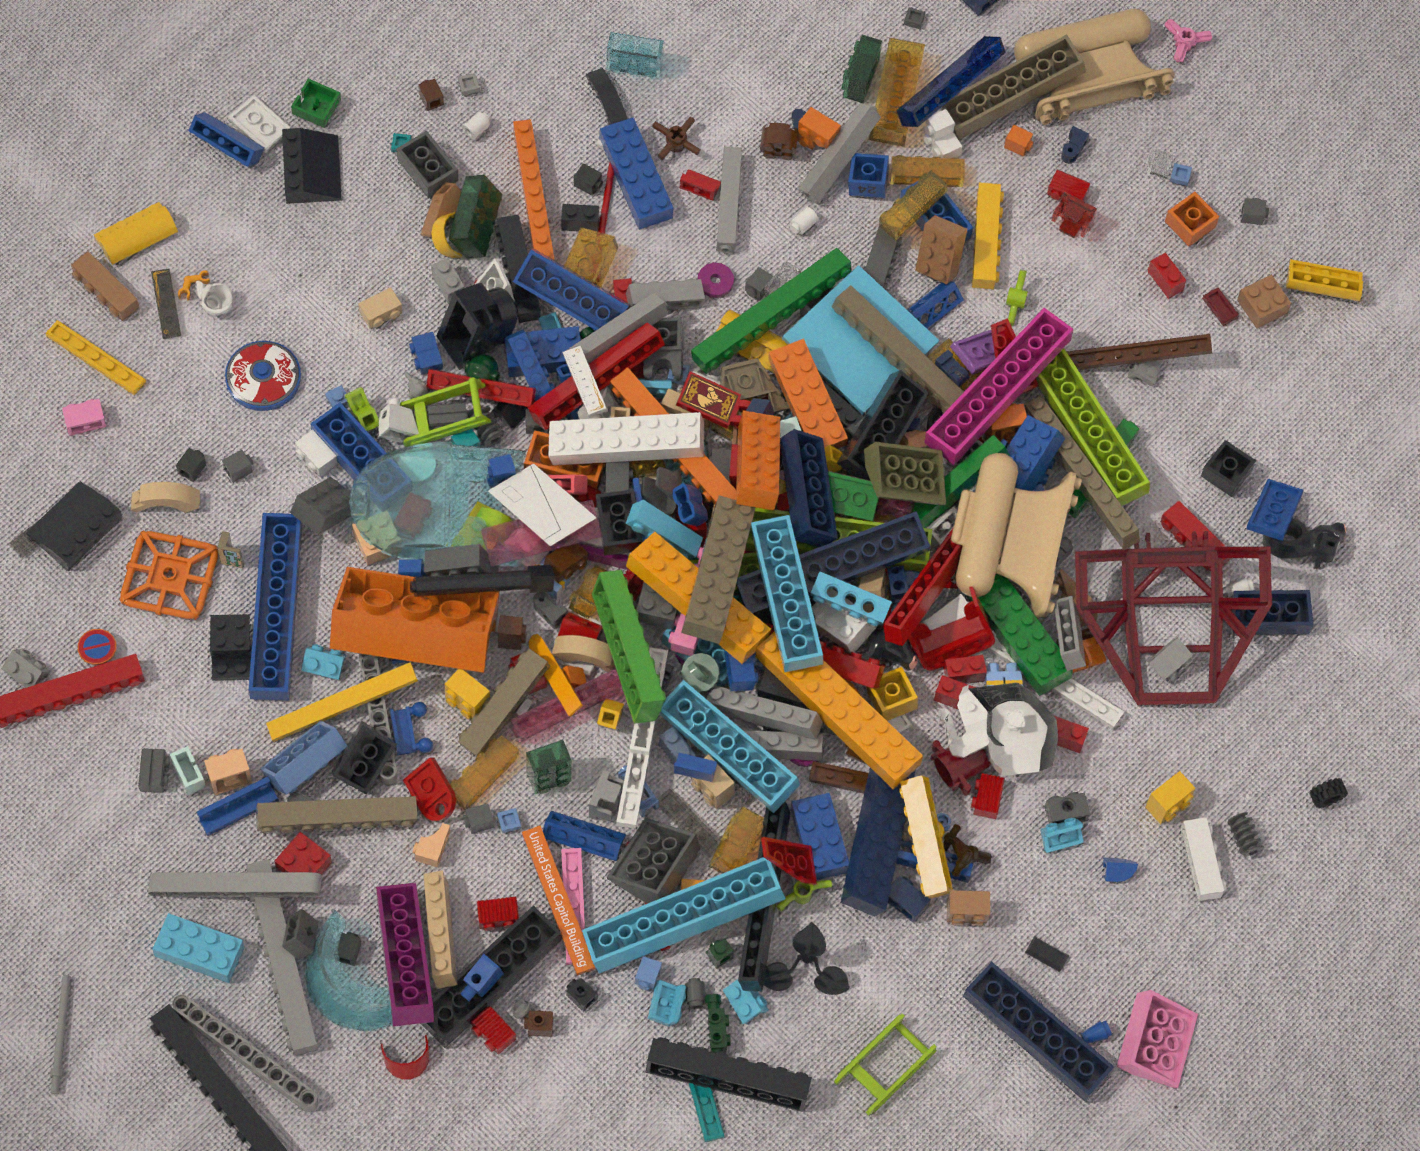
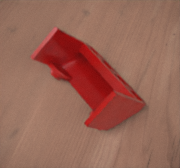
M973 586L969 587L973 601L965 605V617L931 631L926 624L919 623L908 638L925 670H936L944 666L946 659L968 657L994 645V634Z

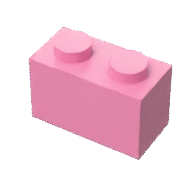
M90 399L80 404H69L62 408L69 436L106 427L99 399Z

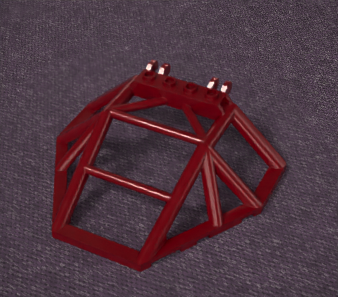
M1192 531V547L1151 548L1150 533H1146V548H1139L1138 542L1134 544V548L1125 550L1075 551L1076 609L1137 705L1210 704L1217 702L1229 678L1272 606L1270 546H1209L1208 531H1204V546L1197 547L1196 531ZM1222 558H1259L1260 598L1223 597ZM1122 561L1123 600L1088 602L1087 563ZM1189 566H1211V588ZM1156 567L1134 590V568ZM1166 567H1178L1208 595L1138 597ZM1212 603L1210 645H1185L1191 653L1210 652L1208 691L1144 693L1140 654H1155L1164 646H1139L1134 605ZM1231 609L1257 611L1246 628ZM1116 612L1103 631L1092 616L1094 613ZM1224 619L1239 636L1240 640L1221 671L1222 625ZM1124 621L1130 673L1109 642Z

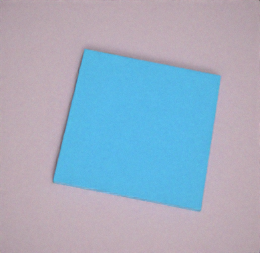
M858 265L782 336V340L787 344H791L804 338L819 374L863 415L870 409L889 375L899 370L892 366L881 353H878L868 341L864 340L861 334L852 328L841 315L835 312L831 306L837 296L851 285L924 355L934 348L940 340Z

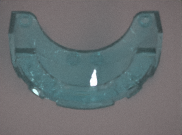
M334 910L315 941L313 953L307 959L305 977L311 1000L323 1016L343 1028L374 1031L378 1028L393 1025L388 986L380 988L364 986L354 981L344 971L339 960L338 947L341 936L346 929V922Z

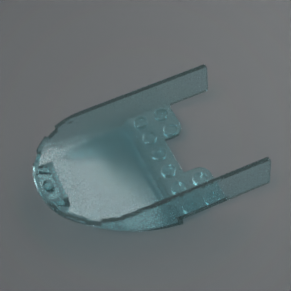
M451 442L423 443L391 451L368 463L356 477L349 500L353 523L356 524L360 535L366 542L382 550V553L392 557L424 560L426 550L480 544L499 566L519 568L524 559L523 552L498 551L487 548V525L485 520L480 517L468 516L469 482L480 483L485 481L488 475V459L511 454L514 466H521L526 451L453 445Z

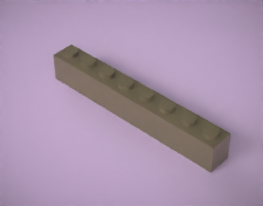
M416 796L257 803L256 805L257 831H262L263 834H271L277 830H282L283 833H291L302 829L303 832H311L314 829L332 831L334 828L352 830L354 827L372 829L373 826L392 828L393 825H401V827L406 828L412 827L418 820Z

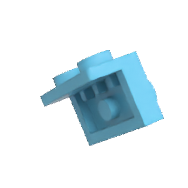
M638 378L654 398H664L668 388L671 389L672 386L671 380L654 379V381H648Z
M312 644V646L307 647L301 671L339 680L347 655L342 654L343 651L325 650L323 649L324 646Z
M1068 818L1063 823H1050L1045 828H1041L1044 851L1048 853L1084 843L1081 831L1083 823L1076 818Z
M738 979L723 989L742 1024H747L760 1013L769 1011L765 998L758 991H743Z
M662 980L656 981L647 1019L668 1027L677 1024L682 1015L681 1006L686 998V986H675Z

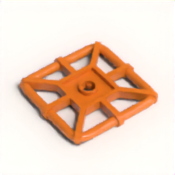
M141 531L136 539L130 562L126 565L127 572L119 599L121 604L131 608L155 612L156 615L165 614L195 620L200 618L199 615L203 611L209 587H212L213 584L212 577L218 560V547L207 542L183 538V535L174 536L154 531ZM150 539L174 543L172 555L158 552ZM143 542L147 544L154 555L151 566L137 564ZM182 545L204 550L191 558L178 556ZM210 556L205 577L190 575L192 565ZM171 570L174 576L167 578L164 574ZM134 572L148 573L146 583L129 592ZM187 582L202 585L196 608H194L185 594ZM148 590L160 592L157 605L132 600ZM167 593L180 596L189 611L163 606Z

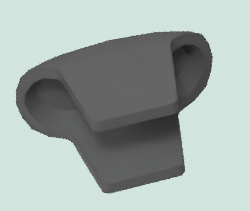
M659 467L656 480L646 476L642 478L641 496L668 516L678 509V505L673 499V489L682 484L680 469L671 471Z

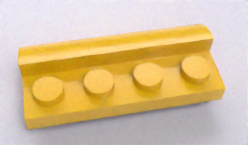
M158 202L94 234V237L103 249L107 259L113 265L177 233L178 230L167 208Z
M1290 259L1286 288L1360 301L1363 289V272Z
M731 309L728 310L721 319V324L717 331L741 314ZM768 330L760 339L754 340L747 348L740 350L736 354L747 360L758 358L765 370L774 374L768 360L769 352L788 344L782 340L781 336Z

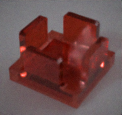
M1064 192L1060 203L1053 212L1051 221L1055 223L1059 216L1062 217L1064 221L1060 225L1059 231L1075 238L1082 228L1080 236L1084 238L1086 233L1093 227L1097 208Z

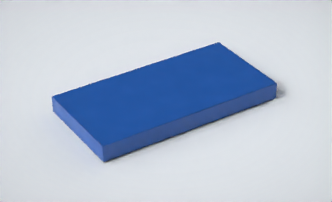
M1267 479L1246 529L1283 541L1304 490Z

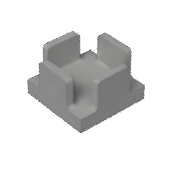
M602 770L589 802V818L596 820L598 817L611 822L612 816H615L621 799L618 795L620 790H623L624 780L611 776L610 771Z

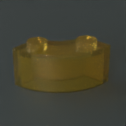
M595 565L592 569H587L583 576L585 580L577 591H573L569 598L571 603L568 609L586 619H589L597 610L592 592L599 573L607 572V570L598 565Z

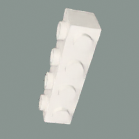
M1207 817L1183 821L1181 831L1198 901L1221 898L1226 890L1225 880L1221 879V863L1216 859L1215 855L1217 854V846L1215 842H1212V826L1208 824Z

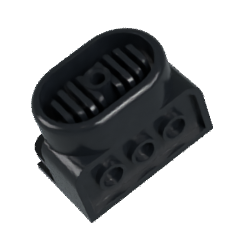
M477 283L453 293L436 337L459 370L463 369L466 360H472L475 356L492 351L496 346L504 344L505 338L513 333L517 323V309L514 300L505 289L495 287L487 290L483 283Z

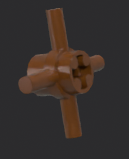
M689 117L681 127L673 126L670 129L657 121L653 123L652 127L666 136L667 144L658 154L659 159L663 160L670 151L678 153L684 148L695 155L700 153L701 149L687 141L686 132L695 122L693 117Z

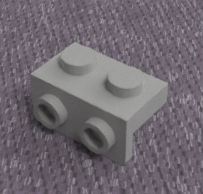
M1163 360L1132 363L1129 366L1127 377L1129 379L1137 377L1149 386L1155 385Z
M23 648L12 650L1 669L25 688L38 684L43 675L50 673V670L46 668V664L34 659L28 650Z

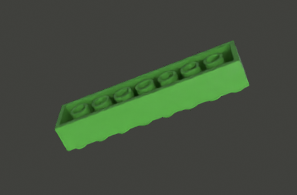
M622 570L600 572L592 592V597L633 722L636 724L656 721L659 713H661L663 703L666 701V695L661 689L660 677L656 674L655 662L650 656L649 644L645 641L644 629L639 623L638 611L634 608L633 596L629 593L627 578L624 577Z

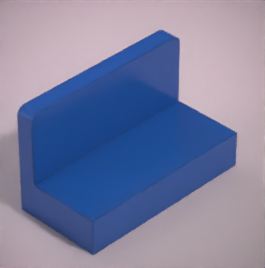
M679 753L677 761L674 763V773L713 782L717 761Z

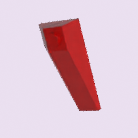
M1008 318L991 325L995 359L1016 337ZM1036 378L1019 396L1039 386Z
M768 837L761 838L764 858L801 883L817 884L810 845Z

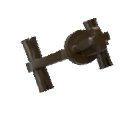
M954 824L951 831L945 834L943 842L945 852L952 845L958 857L956 866L951 873L958 877L961 871L966 869L970 863H991L992 855L990 853L979 851L976 846H968L956 837L961 827Z

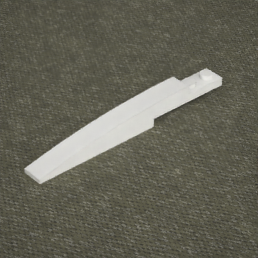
M649 647V653L651 658L654 659L655 671L660 677L662 689L668 650ZM656 721L634 724L616 826L636 829Z

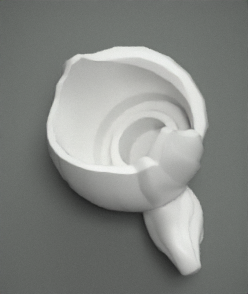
M199 280L195 282L197 284V295L202 301L201 305L208 314L222 315L232 309V293L228 286L221 283L205 286Z

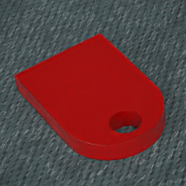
M434 757L427 759L403 779L410 794L416 796L417 806L427 819L443 821L452 815L456 806L455 792ZM441 804H443L445 807V811L443 814H440L439 807Z

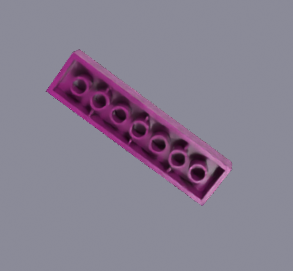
M416 883L376 887L393 1026L434 1022L433 1001Z

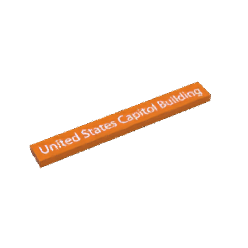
M541 826L523 831L522 836L558 929L561 932L576 975L578 976L596 969Z

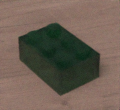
M862 35L860 41L856 40L853 49L854 54L850 56L848 70L845 69L842 78L841 89L844 90V98L864 103L880 61L882 40Z
M564 740L526 752V774L534 794H544L549 792L551 788L557 786L564 787L571 782L572 760Z

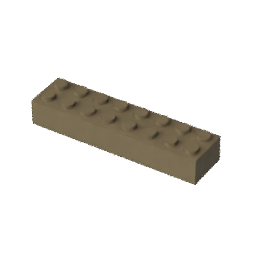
M1066 34L939 102L941 111L946 109L955 122L954 134L960 140L1086 72L1085 64Z
M718 496L681 633L717 644L720 643L756 507L736 504L734 499Z

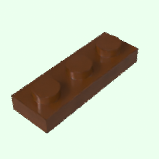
M813 761L808 782L864 793L869 773Z

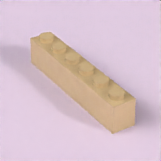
M442 870L423 874L432 978L438 989L457 985L449 885Z

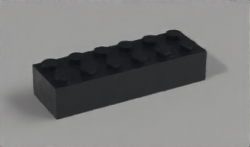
M901 370L890 374L837 464L853 477L871 481L865 468L864 449L874 442L898 445L929 392Z

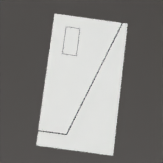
M535 464L528 466L488 490L491 495L549 546L596 519L591 512Z

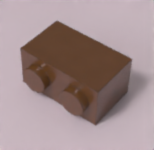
M572 539L546 556L543 565H551L555 575L554 580L559 583L564 579H569L577 570H582L587 565L589 553Z
M500 615L498 648L521 650L522 644H526L527 625L523 624V617Z

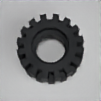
M1334 778L1333 780H1328V782H1323L1321 785H1317V787L1310 790L1309 794L1316 808H1325L1333 803H1337L1339 800L1341 801L1348 795L1342 779Z

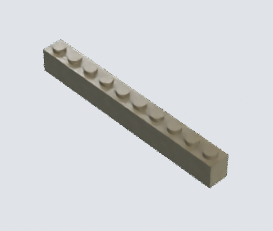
M850 285L836 297L831 306L835 312L841 315L852 328L857 330L862 338L868 341L878 353H881L892 366L903 371L928 391L927 398L943 414L964 393L855 288Z
M1040 395L1025 403L1026 415L1058 429L1065 438L1055 454L1056 458L1067 473L1074 472L1077 478L1082 479L1079 490L1122 549L1125 550L1140 542L1138 527L1043 397Z

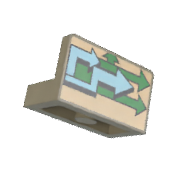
M222 531L217 548L220 564L243 568L244 563L241 549L232 548L230 532Z

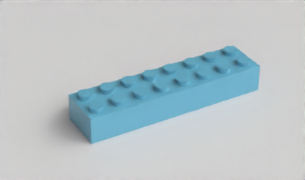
M786 515L752 522L751 532L784 672L823 665V653L790 516Z
M683 680L666 698L661 708V713H659L660 716L674 726L675 729L704 754H709L726 773L773 813L800 786L796 775L686 681Z

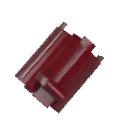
M938 740L933 741L932 751L934 753L931 755L930 760L934 761L938 774L953 792L960 788L963 795H969L971 785L967 780L992 765L988 761L984 748L965 758L952 756L949 748L944 749Z

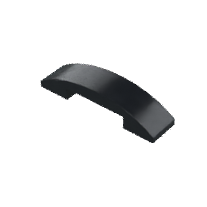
M600 68L586 73V78L592 90H595L606 113L609 125L627 120L626 112L617 91L604 69Z

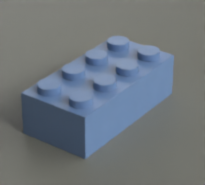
M320 721L262 766L260 770L265 777H269L273 788L287 795L293 793L303 781L311 779L317 770L326 767L332 758L341 755L348 746L335 727Z

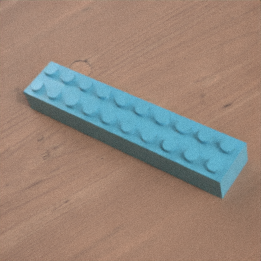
M763 857L583 929L582 932L593 964L600 974L786 898L772 862Z

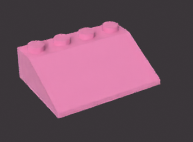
M1152 990L1137 993L1117 1067L1132 1075L1172 1088H1178L1198 1014Z

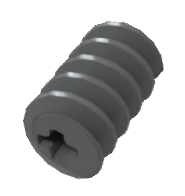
M481 406L482 414L491 419V423L474 429L477 430V434L481 437L484 446L490 448L500 441L504 431L500 430V424H496L497 419L493 418V412H489L490 407ZM474 409L468 412V418L475 416Z
M1248 812L1237 814L1227 822L1229 826H1232L1230 831L1234 833L1233 838L1237 840L1236 846L1240 847L1239 853L1243 856H1251L1264 849L1263 845L1257 846L1262 840L1254 838L1259 833L1258 831H1251L1256 826L1255 824L1249 825L1253 818H1246Z

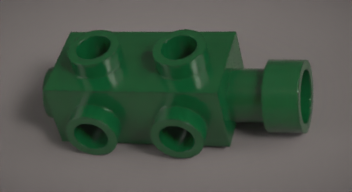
M708 994L705 996V1005L708 1006L710 1052L716 1054L717 1052L727 1053V1046H731L730 1034H726V1027H729V1015H725V1009L720 1008L721 995Z

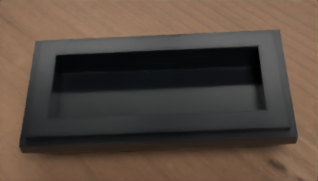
M1034 936L1025 951L1026 954L1058 972L1061 971L1069 957L1068 954Z

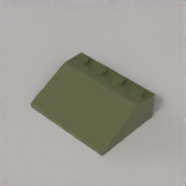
M874 442L864 449L865 468L877 498L946 505L942 450Z

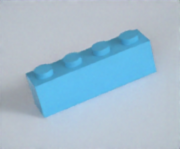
M645 500L632 505L626 524L632 527L635 532H639L647 538L656 532L688 560L697 556L703 537Z

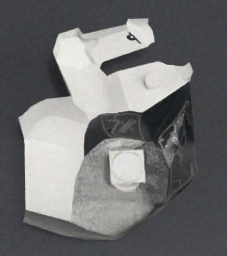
M1019 683L968 688L969 685L963 687L957 704L966 730L962 737L957 736L950 711L946 710V708L939 710L940 718L945 722L949 735L948 748L952 756L965 758L988 747L990 762L1000 776L1040 772L1053 766L1058 741L1057 720L1044 703Z

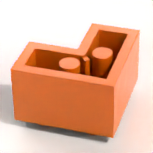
M810 107L798 122L797 141L803 147H808L811 150L816 145L827 149L841 130V125Z

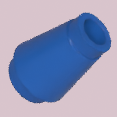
M1105 1020L1097 1022L1082 1032L1081 1036L1086 1043L1107 1040L1109 1036H1112V1032Z

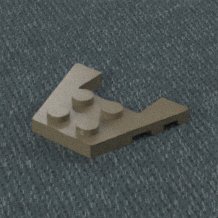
M758 358L721 368L720 385L741 394L740 400L767 395L768 400L771 401L774 413L789 409L788 403L785 402L781 392L775 387L771 377Z

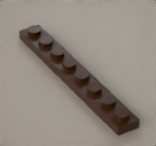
M1210 334L1066 351L1078 370L1213 354Z

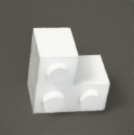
M946 109L927 117L925 133L923 135L925 143L930 145L934 157L939 159L941 164L961 156L962 145L953 133L955 122Z

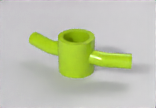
M1022 269L1019 271L1016 287L1009 288L1006 305L1011 306L1008 316L1011 326H1014L1018 308L1024 309L1028 291L1023 290L1027 271Z
M797 881L793 892L785 896L786 899L780 901L776 908L782 912L792 901L798 904H807L812 898L813 891L831 888L832 881H817L816 885ZM806 889L809 893L807 895H800L798 890Z

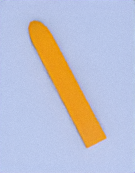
M533 634L529 639V649H532V651L549 663L550 667L544 675L568 716L571 717L583 704L544 639L538 634Z

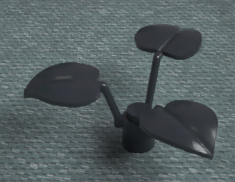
M813 922L809 923L793 938V947L800 954L797 955V959L791 969L788 970L787 966L781 962H775L766 966L764 986L774 991H784L792 985L793 977L790 974L794 971L800 960L804 963L814 962L816 971L819 974L814 979V984L822 993L837 995L848 991L850 988L848 977L841 968L828 966L823 971L820 970L816 956H821L825 952L826 941L822 932Z

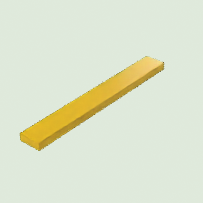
M411 662L267 722L266 725L272 741L275 742L316 725L320 721L328 720L418 682Z

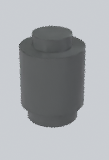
M700 978L689 979V982L685 983L686 1002L689 1004V1008L699 1009L705 1007V982L701 981Z

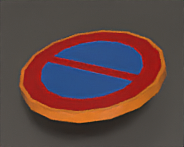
M92 629L85 632L78 642V653L81 659L91 665L109 662L116 652V641L113 635L103 629Z

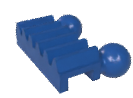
M416 702L412 707L406 706L402 710L394 711L390 709L394 740L397 743V756L416 753L419 750L422 753H429L433 749L434 744L430 738L425 737L420 739L418 743H415L411 715L423 717L427 713V706L423 702Z

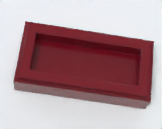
M1219 287L1203 295L1202 299L1222 326L1238 319L1239 314Z

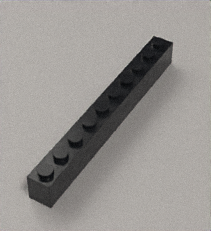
M786 801L774 813L766 807L761 838L768 837L786 841L791 813ZM761 840L758 852V859L764 857ZM772 863L780 883L782 869ZM776 903L748 915L738 977L743 991L763 992Z
M170 1004L150 1018V1029L156 1036L160 1035L163 1038L162 1044L168 1051L172 1050L175 1053L174 1059L181 1067L184 1065L188 1071L186 1073L193 1082L197 1081L199 1083V1090L205 1097L209 1096L212 1099L211 1105L218 1113L221 1111L224 1114L223 1120L229 1128L234 1127L236 1129L237 1138L242 1144L246 1142L250 1147L248 1151H287Z

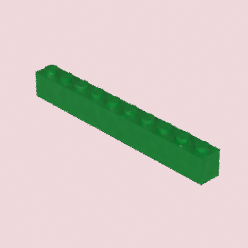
M835 248L691 349L692 360L705 374L716 370L724 361L730 360L734 354L747 348L751 342L760 339L768 330L774 329L778 323L788 319L795 311L804 308L812 299L818 298L822 292L832 288L836 282L852 272L851 261L838 248Z

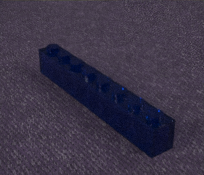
M984 36L897 109L901 125L905 127H919L1004 55L1006 51L1001 37Z

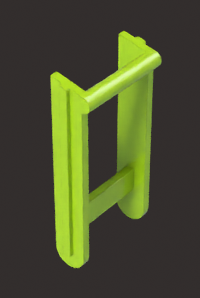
M473 377L469 381L401 402L400 406L415 410L419 432L417 435L404 439V446L413 448L491 423V419L482 414L478 389L484 388L485 384L480 379ZM471 392L474 417L430 430L426 406Z
M903 1014L898 1015L834 1080V1083L838 1085L851 1074L877 1099L866 1111L868 1116L876 1112L937 1051L935 1044L928 1049L902 1024L905 1017ZM897 1029L923 1055L886 1091L859 1064L886 1037Z

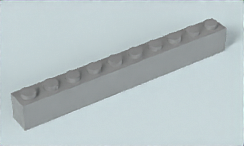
M269 859L246 865L247 872H272ZM250 897L251 902L256 904V908L253 909L255 920H260L261 927H257L260 939L264 938L266 945L262 946L264 955L270 959V964H267L269 975H274L275 982L272 983L275 995L279 994L280 1001H277L279 1013H284L285 1020H281L284 1032L288 1031L290 1038L286 1039L289 1051L293 1050L294 1056L317 1051V1042L295 957L282 947L286 922L279 897Z

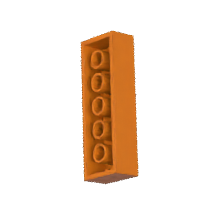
M804 338L770 351L768 360L793 417H797L801 431L823 438L824 447L829 444L836 449L847 446L848 437Z
M743 411L738 426L736 504L774 510L779 495L780 417Z

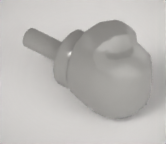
M405 372L404 375L409 380L407 384L410 389L408 397L413 399L425 395L428 389L426 384L418 379V377H412L409 372Z

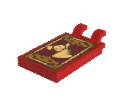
M690 371L676 406L691 413L700 412L702 418L726 429L729 425L738 429L741 416L737 415L738 410L740 412L746 411L751 401L740 400L741 394Z

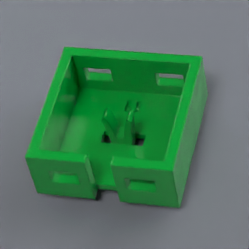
M308 78L301 89L304 100L301 103V96L298 95L291 106L292 114L325 128L341 101V93Z

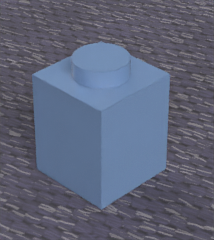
M643 956L635 977V984L643 990H654L662 969V962Z

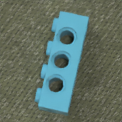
M819 572L810 594L814 601L821 604L824 602L829 603L831 608L840 612L842 609L848 611L849 615L856 619H860V617L867 619L868 624L876 627L878 624L883 625L892 601L822 572ZM834 588L837 590L838 595L836 597H829L827 590ZM853 596L856 602L853 605H848L845 602V598ZM864 604H871L874 610L870 613L863 610Z

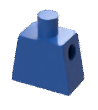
M483 954L463 979L467 986L460 994L467 1001H470L476 993L483 997L504 973L497 964Z

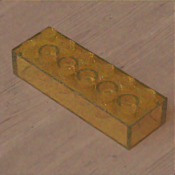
M889 38L875 105L877 108L876 112L881 118L870 132L869 140L905 147L925 44Z

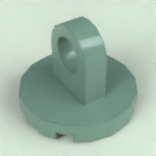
M703 653L693 654L683 664L681 671L682 680L686 681L697 692H707L719 682L720 666L710 655Z

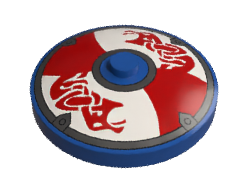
M255 341L242 346L231 356L226 366L225 380L230 395L237 403L251 410L269 411L285 405L295 396L301 382V371L297 358L287 347L272 341Z

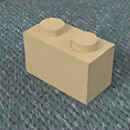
M391 287L358 303L359 313L369 329L379 327L384 322L396 319L402 314V304Z

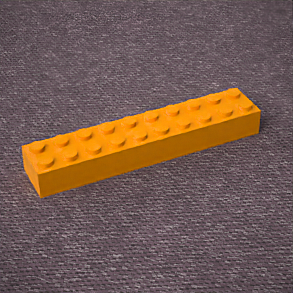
M775 632L756 647L755 657L810 710L816 711L822 722L892 789L896 788L900 781L906 779L921 765L923 755L824 660L823 665L784 672Z

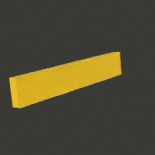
M58 320L45 333L46 337L133 395L146 383L145 378Z

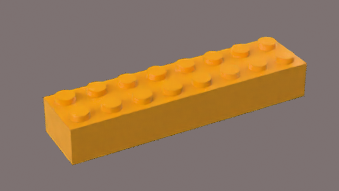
M654 532L629 554L626 567L686 616L698 567ZM732 597L719 645L743 664L756 652V647L769 637L771 628Z

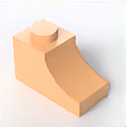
M442 823L435 834L429 837L421 836L419 843L416 842L413 848L415 861L438 868L450 835V825Z

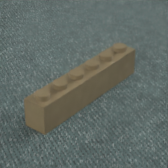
M528 649L527 652L524 651L519 656L518 664L515 668L511 667L505 681L497 685L494 690L495 694L491 699L488 698L484 702L483 710L472 718L470 727L464 729L459 736L460 740L458 743L478 759L482 757L550 667L545 659L531 649Z

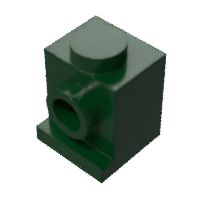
M726 939L714 941L705 952L716 969L732 960L734 950Z

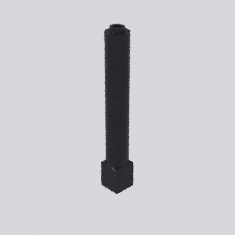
M551 565L528 566L527 570L414 577L413 581H410V592L414 593L415 597L529 589L530 593L553 592L555 575Z

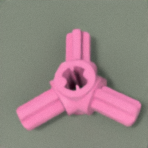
M1173 19L1167 20L1164 24L1174 35L1173 39L1176 41L1175 46L1177 49L1173 58L1177 63L1184 61L1187 51L1192 46H1196V43L1212 40L1210 31L1195 32L1190 28H1181Z

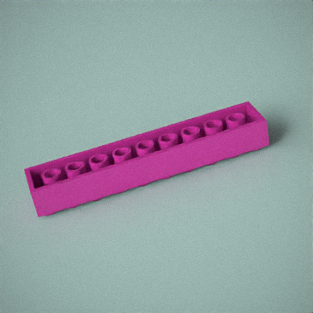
M1043 308L926 432L924 443L931 449L942 450L943 458L955 465L1071 341L1073 328L1046 308Z

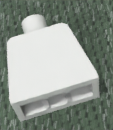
M393 398L388 401V405L379 413V437L403 443L404 439L417 435L419 432L412 410L400 406L399 399Z

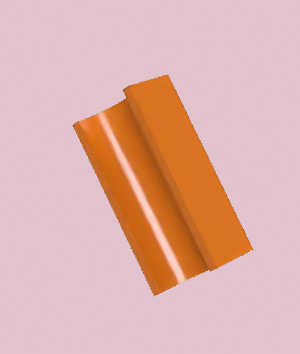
M353 567L346 568L332 609L330 649L484 673L490 634L495 632L497 627L500 591L415 597L414 593L410 592V581H413L414 578L412 576Z

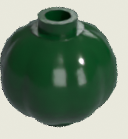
M489 355L475 356L465 366L466 376L499 381L500 379L498 364Z

